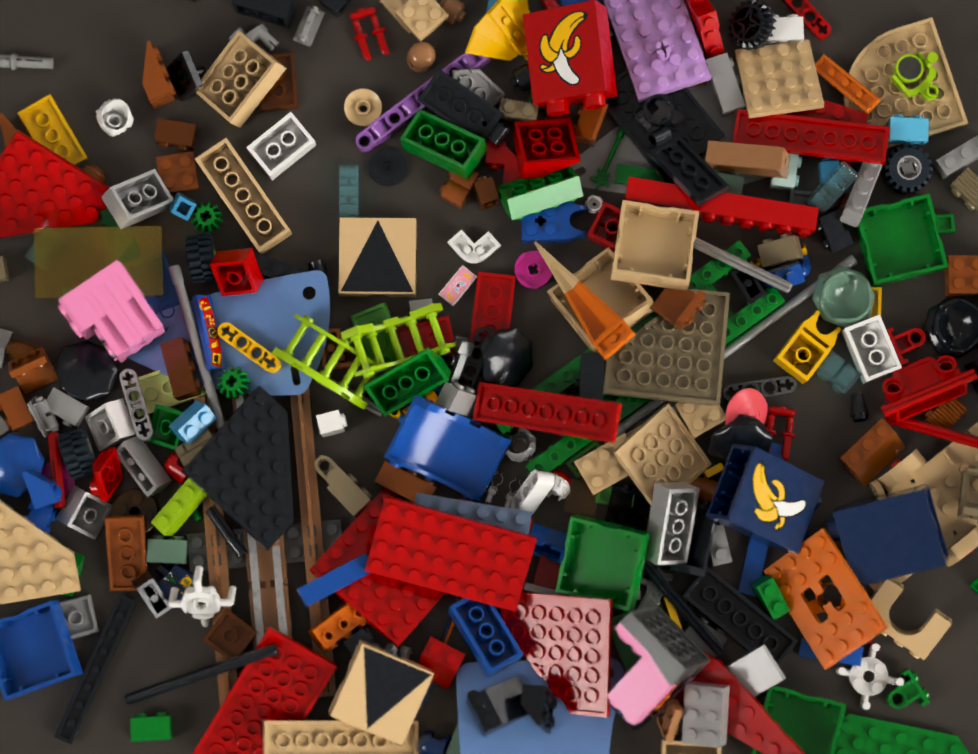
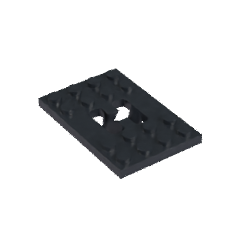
M627 69L615 78L617 97L605 99L606 104H608L607 112L664 182L668 181L670 177L647 155L648 151L655 148L651 146L647 135L651 133L652 126H667L671 131L672 138L679 135L699 156L707 150L708 140L719 141L725 136L687 88L665 95L660 94V96L656 94L645 101L638 102ZM655 100H664L671 106V115L668 118H663L657 124V122L652 121L647 116L646 109L653 114L659 110ZM643 107L644 114L639 119L636 112ZM674 110H678L683 118L674 124L672 123Z

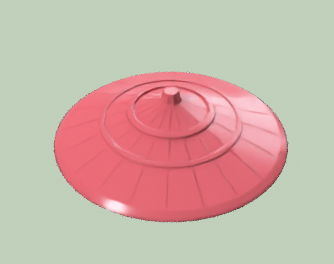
M745 388L738 391L731 398L727 406L725 425L731 423L739 414H744L760 420L766 427L769 411L763 395L753 388Z

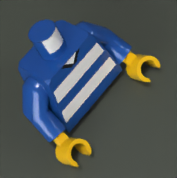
M802 243L803 248H801L804 259L783 264L766 271L791 282L792 286L805 282L804 277L808 276L812 270L807 256L806 245ZM759 258L757 259L758 264H754L751 261V264L763 269ZM761 281L766 288L771 289L772 287H774Z

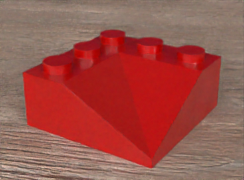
M571 118L514 122L513 141L522 179L542 178L580 162Z

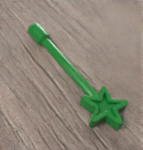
M620 127L603 170L601 171L598 168L597 175L590 177V180L596 182V190L601 185L610 186L607 179L611 173L606 172L620 140L625 135Z

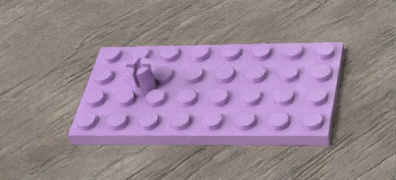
M603 0L605 7H607V14L638 102L645 101L656 94H659V96L660 94L664 95L711 80L709 69L684 0Z

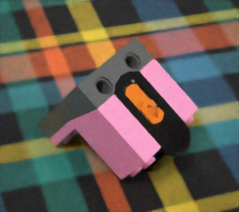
M658 604L630 611L615 628L619 637L625 643L632 646L634 653L642 656L607 695L610 707L632 730L642 728L653 717L660 715L669 700L675 699L684 690L685 684L691 682L711 661Z

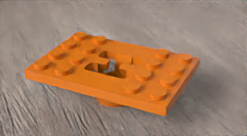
M822 528L802 542L798 554L788 552L763 570L765 574L774 578L790 609L791 617L824 670L829 669L888 628L826 528ZM827 575H829L833 581L822 583V579ZM828 585L836 586L841 593L840 606L834 607L831 602L825 605L823 593ZM811 588L815 593V600L808 602L804 592ZM825 612L828 614V619L821 622L817 614Z

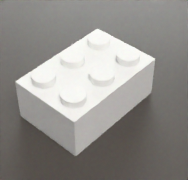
M290 112L246 148L273 181L313 149L316 143L292 112Z

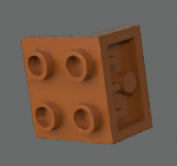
M43 346L8 362L9 374L12 379L16 378L24 394H28L58 380L54 366Z

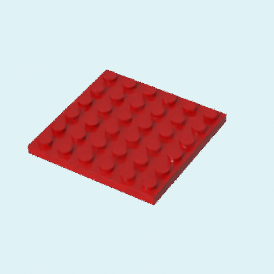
M384 487L309 571L319 578L365 553L369 556L385 496L396 499L400 498ZM370 573L335 592L337 596L397 648L445 595L444 592Z

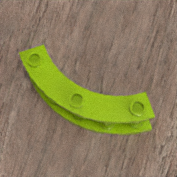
M432 303L409 312V317L398 318L396 316L383 320L378 325H373V323L360 325L341 332L343 340L350 339L351 342H354L363 370L354 373L355 377L363 376L364 379L372 377L377 372L392 369L413 357H404L396 334V327L406 324L410 329L417 352L420 353L425 350L416 326L417 320L425 317L430 321L438 347L431 350L437 354L439 353L440 356L449 353L450 348L456 345L455 343L445 344L437 321V313L443 310L442 304ZM383 331L386 334L388 333L397 361L385 363L376 338L377 333ZM363 336H366V339L370 341L377 362L376 366L369 365L361 341Z
M295 314L294 317L302 322L287 348L280 350L275 347L272 354L365 410L368 403L362 400V394L365 391L363 386L370 382L373 376L363 378L356 391L352 393L347 391L349 388L348 384L361 365L357 351L350 346L351 342L347 339L343 340L342 337L339 340L313 324L315 320L307 315L301 317ZM311 327L319 332V335L305 358L299 361L293 357V351L307 328ZM327 337L339 345L323 371L320 370L318 373L310 368L312 365L311 361ZM347 349L355 354L356 358L342 381L336 384L329 379L331 377L329 374L344 350ZM367 357L368 362L371 366L377 365L375 358L371 360Z

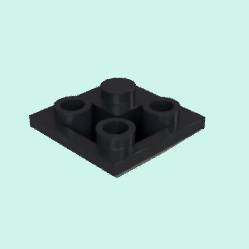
M523 684L520 704L543 731L551 734V728L555 724L553 711L557 707V697L546 686Z

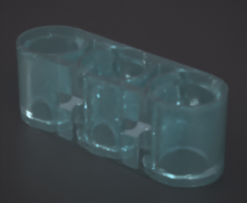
M842 161L812 192L806 202L812 207H818L819 214L825 213L854 182L858 172L847 162Z
M339 165V218H359V165Z

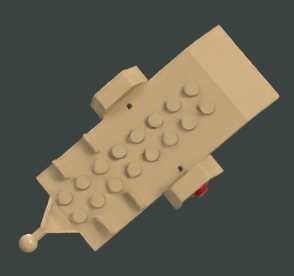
M978 422L964 433L978 436ZM952 442L928 462L917 448L902 461L900 458L890 465L892 469L878 478V481L887 490L888 494L928 484L949 555L946 565L950 567L962 558L970 555L978 546V520L957 517L962 471L969 468V466H978V448ZM970 477L968 501L970 503L978 504V477ZM841 540L836 541L835 543L844 553ZM912 574L896 577L895 579L902 583ZM882 581L869 584V586L875 592Z

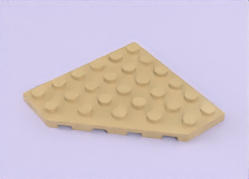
M0 500V604L80 591L81 587L74 551L68 547L66 548L57 539L42 531L33 522L23 515L21 516L13 508Z

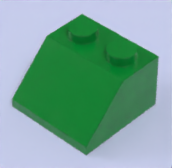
M155 404L152 418L154 436L148 442L173 450L184 442L178 439L169 428V425L185 409Z

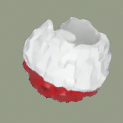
M553 470L551 473H553L555 478L554 485L547 494V497L549 498L553 494L559 496L558 501L565 499L570 493L571 481L569 476L561 470Z

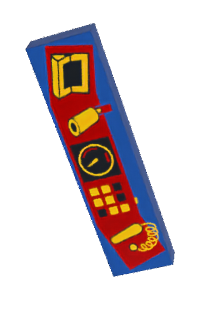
M195 295L192 298L206 368L210 371H222L226 367L220 337L217 333L218 327L211 295Z

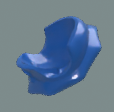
M8 434L0 439V494L19 497L28 490L22 473L32 469L41 474L45 460L34 438Z

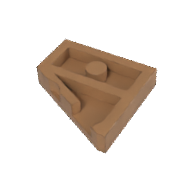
M670 699L667 706L662 710L664 716H658L656 719L663 739L667 743H673L674 736L678 734L679 721L683 718L684 710L678 699Z

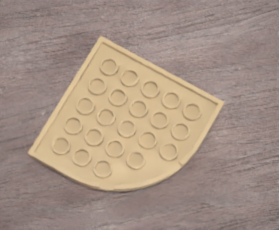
M932 17L895 28L878 36L861 51L851 66L849 74L881 100L869 113L866 124L874 125L877 123L879 126H887L889 118L896 114L904 115V118L921 115L929 119L928 137L968 124ZM918 52H921L926 59L928 53H937V62L931 64L936 70V76L932 84L936 85L939 89L935 100L925 101L919 94L908 98L889 80L893 76L894 64L903 55H916ZM924 67L922 76L915 83L904 86L907 89L917 87L927 77L928 70ZM844 96L845 107L864 112ZM888 143L887 149L894 148L903 144Z

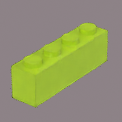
M188 478L151 523L163 535L173 536L207 495Z

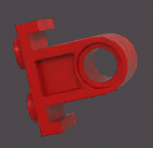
M893 327L886 329L901 366L909 362L907 358L903 360L902 355L917 349L926 340V335L920 328L910 329L894 337L891 334L894 331ZM911 334H916L919 337L918 343L911 341Z

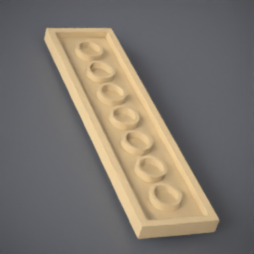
M418 720L413 721L403 745L343 721H263V754H419Z

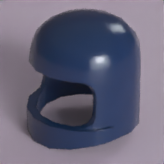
M425 731L418 742V753L446 754L452 736L445 734L443 740H436L433 738L434 731Z

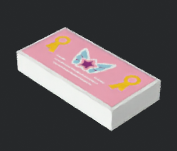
M462 265L438 295L454 307L477 279V276Z

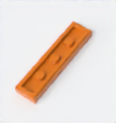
M825 54L815 63L817 74L867 115L881 101L879 97Z

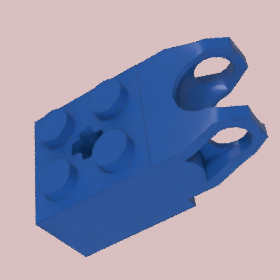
M565 202L556 208H547L538 214L524 216L521 219L522 244H534L535 242L539 244L571 242L579 238H587L588 232L573 228L569 221L572 216L587 212V206ZM538 219H542L545 223H543V226H539L535 222Z

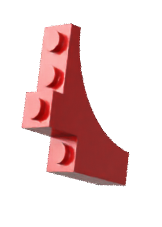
M684 0L698 32L705 59L724 54L719 31L720 25L715 8L709 0Z

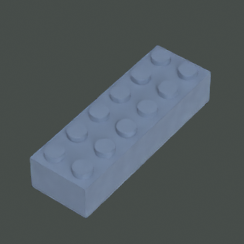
M416 493L414 504L529 534L532 512Z

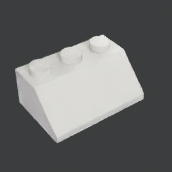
M880 314L844 328L841 331L863 384L902 368Z

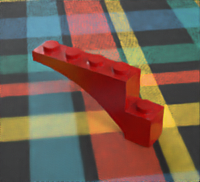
M487 140L485 166H488L491 170L504 168L503 184L522 178L518 159L508 149L506 142L502 141L500 146Z

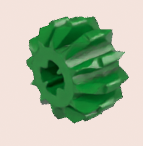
M210 201L206 207L203 202H200L202 208L195 207L197 213L192 212L191 217L194 219L191 220V223L196 224L195 230L201 229L202 234H205L207 229L210 233H213L212 227H215L217 230L220 228L216 223L223 222L219 218L223 213L222 211H217L218 205L212 207ZM207 214H209L211 219H207V221L205 222L203 217H206Z
M230 366L229 372L224 369L222 371L224 376H218V379L222 380V382L217 384L221 388L220 393L226 394V397L229 399L232 396L234 399H238L239 394L245 396L243 390L250 389L246 385V383L250 382V379L246 378L248 373L246 371L242 372L240 367L234 369L233 366ZM234 379L237 380V382L234 383V386H232L231 383L234 382Z

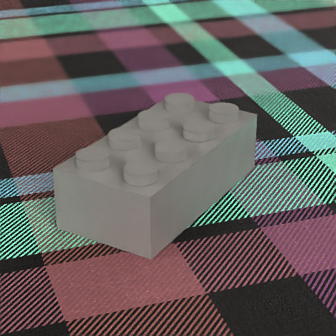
M686 482L655 483L647 532H651L646 560L656 565L687 563L700 488Z

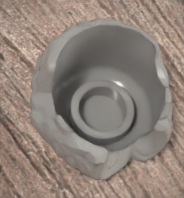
M519 428L513 435H505L512 440L505 452V455L511 461L525 462L534 455L536 451V437L527 429Z

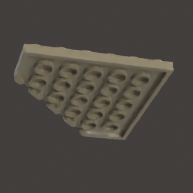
M691 289V291L697 294L699 289ZM701 290L706 294L704 299L706 304L700 312L698 310L693 315L695 318L689 326L686 325L682 331L659 315L649 321L642 329L635 333L634 337L606 360L603 394L719 407L730 293Z

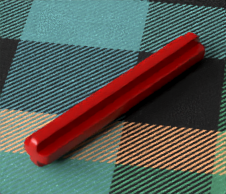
M51 432L48 433L51 478L56 481L62 490V500L54 503V507L64 508L66 501L62 458L58 442L59 433Z

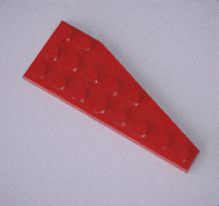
M703 651L711 661L692 681L730 685L727 733L763 754H805L795 741L780 728L781 726L769 716L766 709L740 684L737 677L731 674L726 665L721 660ZM677 687L671 692V696L677 692ZM685 688L675 698L679 700L680 705L683 707Z

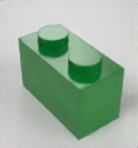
M765 574L749 583L764 613L771 619L776 620L790 611L773 577Z
M156 712L153 717H147V713H137L134 718H130L131 742L173 739L172 715L167 716V712Z

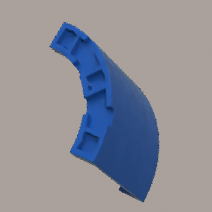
M415 395L384 457L390 460L389 464L396 468L405 467L423 474V477L429 481L434 482V480H437L463 494L462 497L468 501H481L512 440L492 428L488 429L482 425L480 427L481 422L448 411L430 399Z

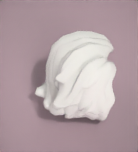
M109 99L96 110L99 126L109 136L119 135L133 124L134 117L131 114L130 108L121 99Z

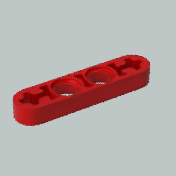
M782 0L794 14L798 15V17H803V24L817 39L825 40L831 33L830 24L808 0H801L802 6L799 8L792 5V0ZM805 13H813L815 19L807 21L804 17ZM817 20H819L820 22L818 23V26L815 25V27L813 28L812 25H814L817 22ZM819 27H820V28H824V27H825V28H826V31H825L826 34H824V33L819 34V33H818Z

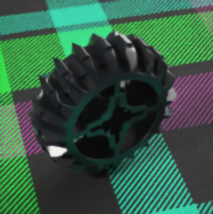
M746 0V2H740V6H735L736 12H731L733 15L732 19H729L731 25L727 27L731 30L729 35L733 38L732 41L738 47L746 50H757L758 47H764V43H769L768 38L773 36L771 32L776 29L773 24L777 22L773 18L775 13L772 11V7L762 0Z

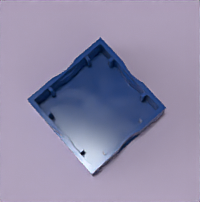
M59 600L49 601L27 609L13 617L0 619V688L4 701L83 674Z

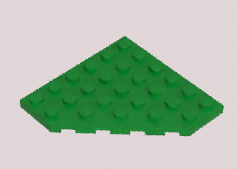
M848 713L843 719L835 754H969L959 737L955 735Z

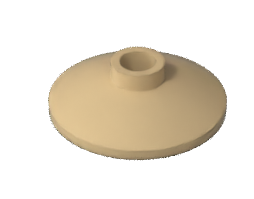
M357 89L350 93L345 100V115L355 125L368 126L380 117L382 112L381 100L375 92L369 89ZM362 106L367 107L365 112L360 111Z

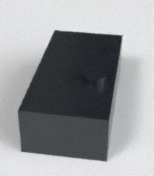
M581 352L579 379H575V390H578V397L603 401L605 359L600 353Z

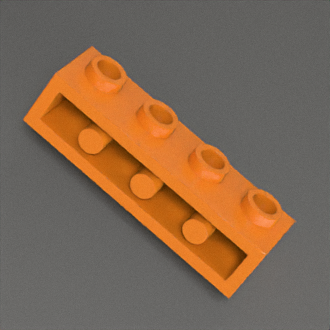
M345 603L307 632L320 651L326 649L330 651L338 645L337 641L339 639H346L353 633L351 630L355 627L364 626L367 621Z

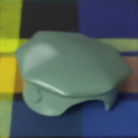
M838 266L818 275L812 300L818 311L821 312L820 316L824 321L847 328L870 318L875 293L863 273L844 266Z

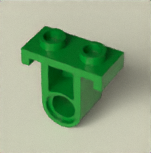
M910 669L900 672V675L906 676L907 680L904 681L902 686H896L886 694L885 699L889 707L896 709L903 708L918 698L921 699L918 704L922 707L930 703L928 700L930 696L924 687H920L917 682L919 681L917 674L914 670L910 671ZM896 693L901 696L899 704H894L892 701V697Z

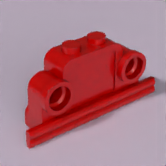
M943 355L937 360L932 357L918 359L914 363L902 366L901 369L894 371L893 377L887 378L883 382L882 390L887 404L880 406V409L885 417L893 414L896 422H901L968 394L967 383L978 379V376L973 368L961 373L957 367L956 359L949 355Z

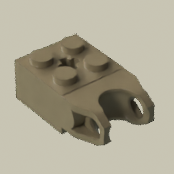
M320 455L314 461L316 471L329 484L327 489L355 518L372 502L370 500L371 494L364 487L360 489L356 485L359 483L351 473L346 475L330 457ZM322 462H329L327 470L323 471L320 469Z

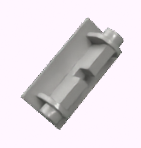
M307 6L293 41L311 47L325 13L319 11V8L316 6Z
M34 396L27 403V406L37 423L39 431H41L43 437H46L51 431L57 432L59 424L54 414L47 416L46 413L50 412L51 409L46 398Z

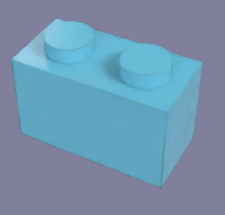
M896 114L889 118L887 124L890 127L888 143L925 145L928 142L929 119L921 115L904 118V115Z

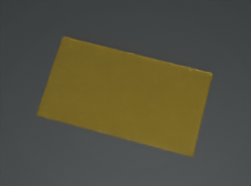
M128 226L124 229L119 227L34 228L36 298H61L116 260L122 262L144 296L163 295L161 226Z

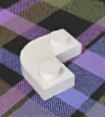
M461 229L447 242L462 260L473 264L485 261L501 247L500 243L489 231L473 243Z

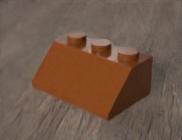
M881 418L837 460L865 487L906 447L897 433Z

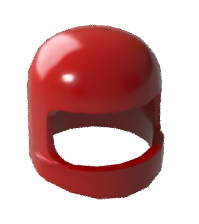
M175 451L166 459L164 470L176 482L183 485L188 477L181 472L184 466Z

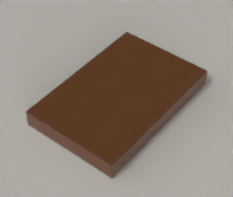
M294 53L270 54L286 70L260 102L261 112L299 109Z

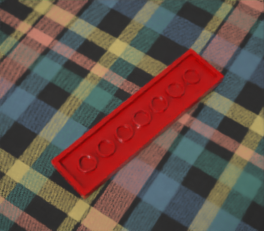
M737 109L732 143L784 147L787 153L885 165L890 127L785 114L748 118L747 110Z
M479 382L472 420L615 443L622 404Z

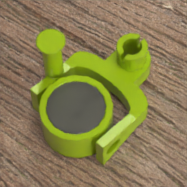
M918 52L916 55H903L894 64L893 76L889 80L908 98L919 94L925 101L935 100L939 89L936 85L932 84L936 76V70L931 64L937 62V53H928L926 59L921 52ZM925 67L928 70L925 80L917 87L907 89L904 85L915 83L922 76Z

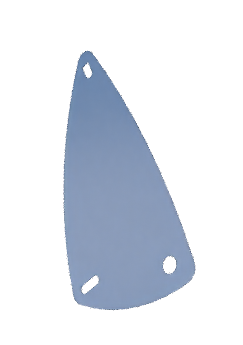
M319 270L265 279L257 293L222 296L219 291L209 294L213 302L217 327L224 322H228L271 353L275 347L280 350L287 348L302 323L294 317L295 314L301 317L307 315L315 320L313 324L326 332L329 330L330 294L328 279L325 273ZM310 286L315 289L316 294L313 299L307 300L303 297V290ZM191 300L189 302L199 332L194 303ZM174 306L175 313L171 318H163L160 312L156 313L155 315L163 327H169L165 334L152 340L153 342L147 346L145 345L140 351L131 354L127 358L154 371L160 370L159 373L168 376L160 343L183 337L191 344V358L195 360L197 370H195L196 377H199L204 387L181 306ZM172 308L162 311L164 316H170L173 313ZM311 327L307 328L293 351L295 359L300 361L302 358H305L319 332ZM225 328L223 330L225 332V335L228 334L230 337L234 338L235 335L231 333L229 329ZM244 337L239 338L237 341L238 347H244L247 343ZM327 337L311 361L312 365L310 368L317 371ZM220 338L225 370L229 372V367L233 366L234 369L240 367L242 372L246 371L248 373L246 378H249L250 382L246 383V385L250 389H244L245 394H251L257 386H261L269 395H300L307 390L313 379L299 371L301 383L294 385L290 369L291 365L280 359V370L276 373H269ZM256 348L252 352L253 358H259L262 354L260 348ZM265 357L264 361L270 365L269 368H274L276 366L274 361H270ZM210 371L215 389L221 390L217 384L222 382V380L218 379V376L223 377V372ZM234 379V382L231 383V385L234 386V383L237 382V380Z

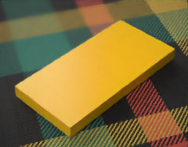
M51 94L18 112L32 139L75 166L88 160L87 155Z

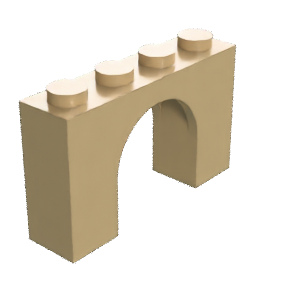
M895 578L882 581L870 597L888 626L881 634L892 637L894 643L902 648L905 646L910 650L909 653L913 657L925 660L952 625V619L936 608L920 628L910 631L898 628L891 621L889 610L904 590V585Z

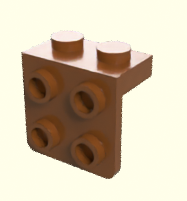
M665 288L653 303L652 310L682 331L686 325L689 326L695 318L693 316L697 310L700 312L706 304L704 301L706 294L701 290L695 294L689 289L682 291Z

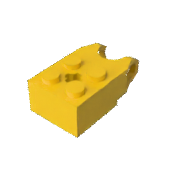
M818 310L797 327L772 360L801 384L806 383L829 354L841 330L838 326L828 335L821 334L816 328V322L821 313ZM799 353H802V354H803V356H802L803 359H800V358L798 357V354H799Z

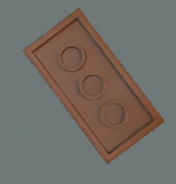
M144 515L105 516L110 592L137 591L131 581L148 571Z

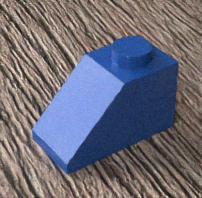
M32 469L22 473L35 510L62 500V490L56 481Z

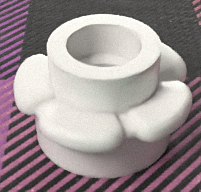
M589 196L588 200L585 201V206H587L590 213L596 214L599 212L603 200L600 196Z

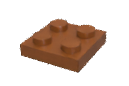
M193 151L156 157L158 174L170 194L199 190Z

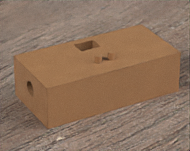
M708 140L705 162L712 169L721 170V173L736 172L741 175L787 179L790 155L784 147Z

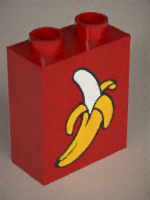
M590 0L523 14L534 105L547 110V116L559 117L568 115L570 113L569 106L583 103V109L596 110L606 107L605 99L617 97L607 7L596 0Z

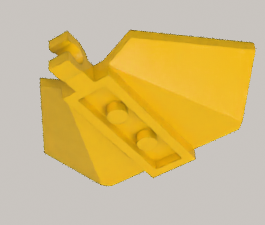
M497 0L474 26L465 53L507 61L512 60L518 55H523L528 60L523 14L530 13L528 0Z

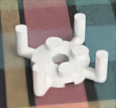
M196 566L193 579L194 587H187L185 589L182 600H177L178 588L172 587L168 605L171 608H182L186 614L189 612L193 618L201 619L203 627H208L210 618L220 611L221 606L234 605L236 587L229 586L227 598L221 599L214 587H202L203 567Z
M871 644L869 646L868 657L862 658L861 666L852 665L850 669L844 667L836 669V673L847 676L853 689L861 694V709H869V696L881 693L887 684L896 686L904 684L902 678L888 676L886 666L875 658L876 651L880 650L879 644ZM866 671L873 673L874 677L871 682H866L863 678V674Z

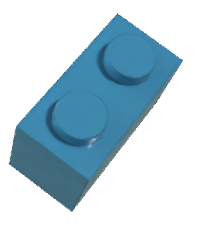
M196 400L169 425V428L179 440L190 444L217 418L206 404Z

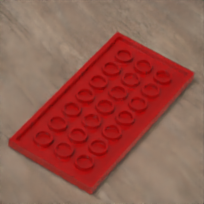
M385 496L365 571L516 612L537 537Z
M269 626L255 650L276 644L279 653L245 665L192 754H263V721H304L337 668V664Z

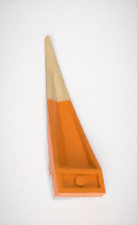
M535 242V246L566 296L591 343L602 357L607 360L636 334L617 313L539 243Z

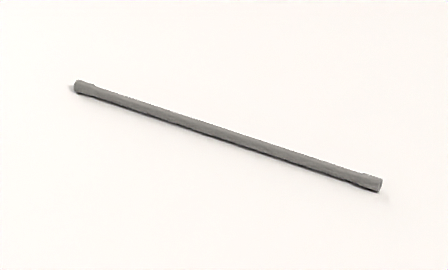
M850 255L837 264L836 267L844 266L851 269L858 263L854 256ZM817 281L725 347L724 359L814 294ZM652 399L625 420L618 423L616 438L666 401Z

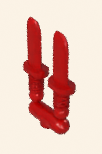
M373 6L361 8L350 14V19L354 20L352 23L356 37H353L354 41L358 40L362 55L367 61L372 60L365 40L368 35L367 33L363 34L358 19L370 15L374 31L371 32L372 35H376L381 52L384 55L390 54L383 34L386 30L381 28L378 16L375 15L376 9Z
M770 406L768 411L771 414L768 415L766 429L772 436L776 435V431L773 430L775 422L773 414L789 417L786 420L785 432H781V436H784L782 458L788 461L791 440L796 435L792 434L794 425L792 417L795 416L796 412L794 409L784 406Z

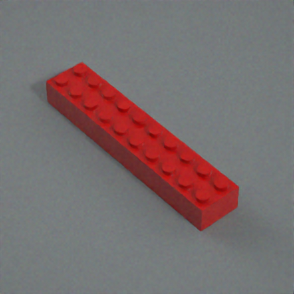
M634 177L628 178L623 199L663 208L674 207L699 211L698 218L706 223L718 221L724 226L737 224L742 229L755 227L761 232L773 230L777 231L779 235L792 233L796 234L799 238H807L816 230L819 211L818 207L726 192L698 207L677 184Z

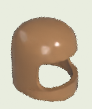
M427 42L415 43L408 51L407 65L415 72L428 71L434 64L435 50Z

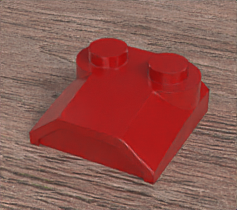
M111 447L101 452L92 464L93 480L90 482L89 489L93 496H99L100 501L107 502L124 478L116 447Z

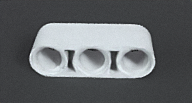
M533 470L512 498L511 509L529 511L533 514L554 485L555 478L553 473Z

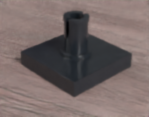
M189 51L181 52L167 67L180 102L188 100L203 85L200 79L207 72L204 66L195 68Z

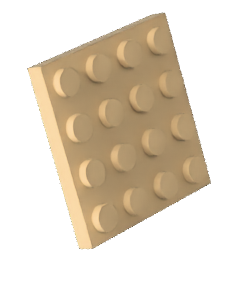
M809 40L765 45L761 48L758 47L757 50H735L734 55L748 118L824 108V100Z
M669 403L664 404L612 452L650 505L652 503L655 483L686 482L691 484L712 464Z

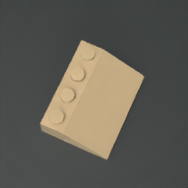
M238 30L201 78L203 85L195 93L227 121L241 128L286 68Z

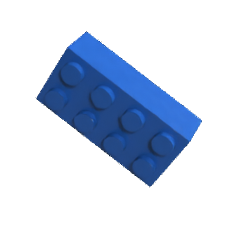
M464 598L449 607L448 614L487 678L522 658L523 652L495 606Z

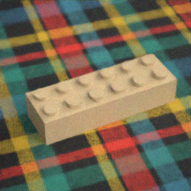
M227 138L195 158L197 164L259 254L263 255L292 235L291 230Z

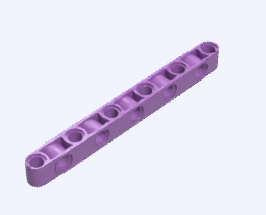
M464 53L442 70L450 75L452 70L481 69L494 58ZM432 78L360 132L356 137L357 148L361 152L371 151L411 122L419 109L427 110L428 107L417 100ZM398 116L400 120L397 123H391L390 118ZM366 138L370 140V143L367 146H361L359 144L361 139Z

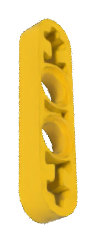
M224 322L219 325L217 333L224 341L267 372L276 373L280 370L281 361L278 357L232 324ZM225 328L229 329V331L235 335L234 338L230 337L228 334L225 335V332L223 330ZM241 337L247 340L244 347H238L237 341ZM256 348H260L262 351L259 358H253L252 352ZM265 357L270 361H274L276 366L269 368L270 365L264 361Z

